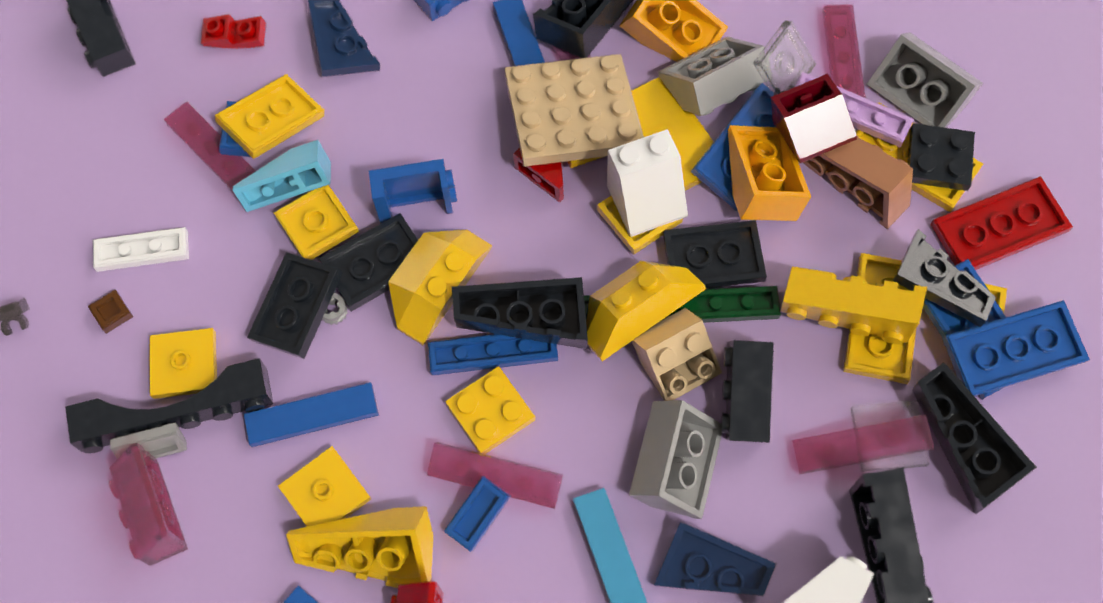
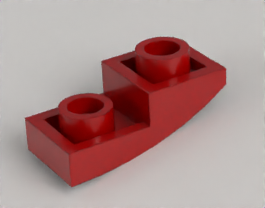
M230 14L204 18L201 44L208 47L227 49L264 47L266 21L261 16L234 20Z

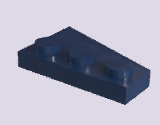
M308 0L322 77L380 70L379 61L375 56L373 57L367 48L365 39L358 34L353 26L352 19L339 0Z
M680 522L654 586L764 596L777 563Z

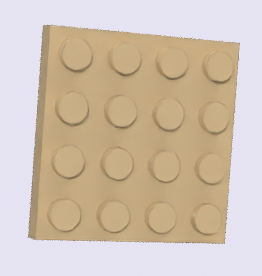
M621 54L505 67V79L523 166L608 156V150L644 138Z

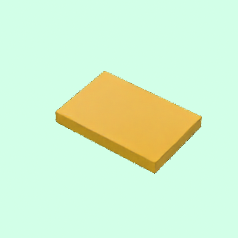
M285 74L215 114V122L255 159L323 118L325 110L293 79Z

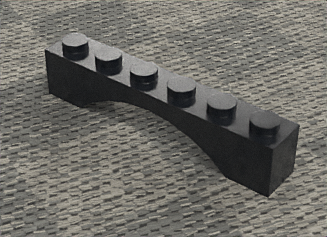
M258 358L227 366L218 378L202 391L186 400L169 406L153 409H129L112 405L97 398L65 406L70 444L83 453H96L102 451L104 446L110 445V439L172 423H177L179 428L191 429L198 427L203 421L211 419L216 421L227 420L233 417L235 413L243 411L250 413L265 409V406L274 404L267 368L262 360Z

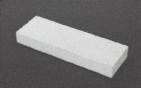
M185 227L93 240V268L97 272L189 259L188 231Z

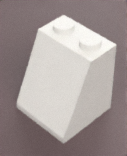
M668 129L608 150L607 188L630 237L688 216L681 157Z
M841 556L783 603H861L874 573L867 570V565L859 559Z

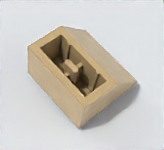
M686 308L658 322L632 341L641 365L664 401H673L722 373L702 319Z

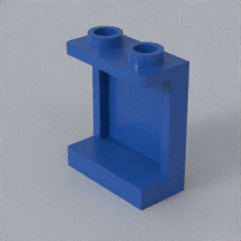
M443 159L369 171L372 199L380 224L392 218V207L441 199L445 201L447 214L453 213L452 203L457 202L452 169H445Z

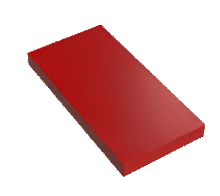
M1041 176L933 219L930 224L954 266L969 259L975 270L1065 234L1073 228Z

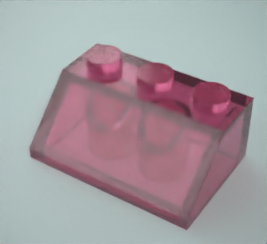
M138 443L130 445L109 467L112 479L109 480V486L114 497L120 500L122 509L119 510V517L123 526L130 530L132 540L129 541V547L132 555L136 560L139 559L151 566L188 550L158 460Z

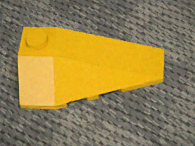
M427 506L392 508L289 530L286 534L293 560L296 564L329 572H335L339 569L355 573V578L365 581L368 577L384 580L386 581V586L398 588V585L431 581L433 531Z

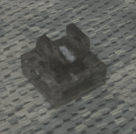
M25 298L0 307L1 330L4 335L7 336L13 333L10 327L11 320L19 322L22 330L29 327L28 319L22 315V313L30 310Z

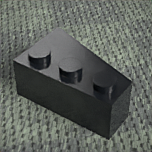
M66 0L69 5L67 8L68 13L74 24H77L79 28L76 29L77 36L82 45H86L88 51L84 53L91 68L97 67L102 76L105 77L136 64L110 0Z

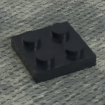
M913 123L910 131L908 165L913 168L912 183L968 191L972 184L975 132Z

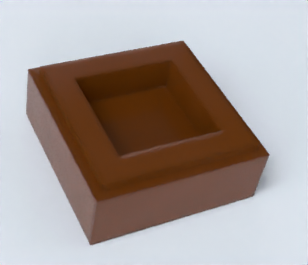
M116 290L88 306L101 329L106 334L134 317Z

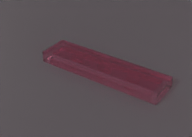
M853 4L824 5L822 13L830 77L836 86L866 98Z
M185 102L164 119L176 135L232 192L234 185L256 172L242 156L220 154L221 135L188 102Z
M926 415L792 440L799 474L934 450Z
M440 442L434 443L427 471L428 476L473 488L482 476H486L511 495V498L553 509L556 508L564 476L563 474Z

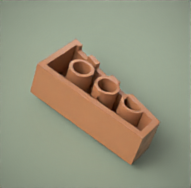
M858 136L857 140L802 162L819 176L825 173L834 185L833 187L843 194L847 190L860 201L857 206L867 213L871 209L882 218L879 223L887 230L910 206L913 168L905 161L895 159L883 152L880 147L871 145Z

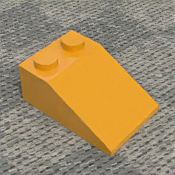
M636 0L619 25L640 44L675 62L719 41L728 28L697 0Z
M730 125L728 128L732 193L740 219L797 221L809 202L811 194L797 158L777 127Z

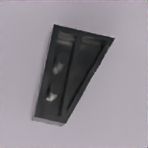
M732 340L727 342V347L724 348L723 363L724 367H727L726 380H723L722 399L726 400V413L721 415V433H726V439L729 441L770 443L774 342Z

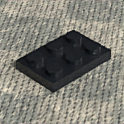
M401 213L319 259L321 263L336 267L343 272L336 288L352 312L390 290L388 281L412 250L418 239Z
M756 220L663 231L667 264L689 269L706 288L766 281L767 275Z
M286 252L247 338L264 346L305 359L343 272L336 267Z

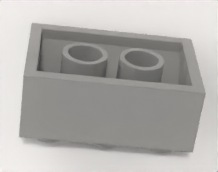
M912 33L900 35L867 83L868 86L920 123L945 128L960 114L983 84Z
M725 37L658 71L659 77L682 109L698 116L712 113L714 108L735 101L737 96L747 91L755 90L761 83L770 79L764 46L731 37Z
M683 400L653 401L629 496L650 507L695 519H702L722 436L721 423Z

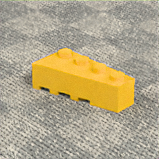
M792 266L780 312L787 313L786 315L789 318L795 320H805L806 318L816 320L821 326L827 328H837V326L848 328L850 332L859 336L878 335L885 342L891 344L907 343L920 323L927 287L915 285L914 291L898 289V282L885 280L884 284L870 285L865 281L864 277L851 275V277H844L843 280L836 279L837 276L832 272Z

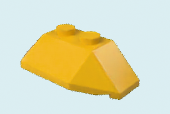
M467 229L424 232L388 281L397 329L424 346L453 304L452 287L466 286L492 249V245Z
M640 261L590 295L586 319L587 345L603 362L703 292L706 287L685 267Z

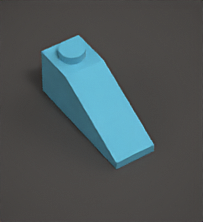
M315 140L283 153L234 185L232 190L246 212L331 184V161L319 140Z

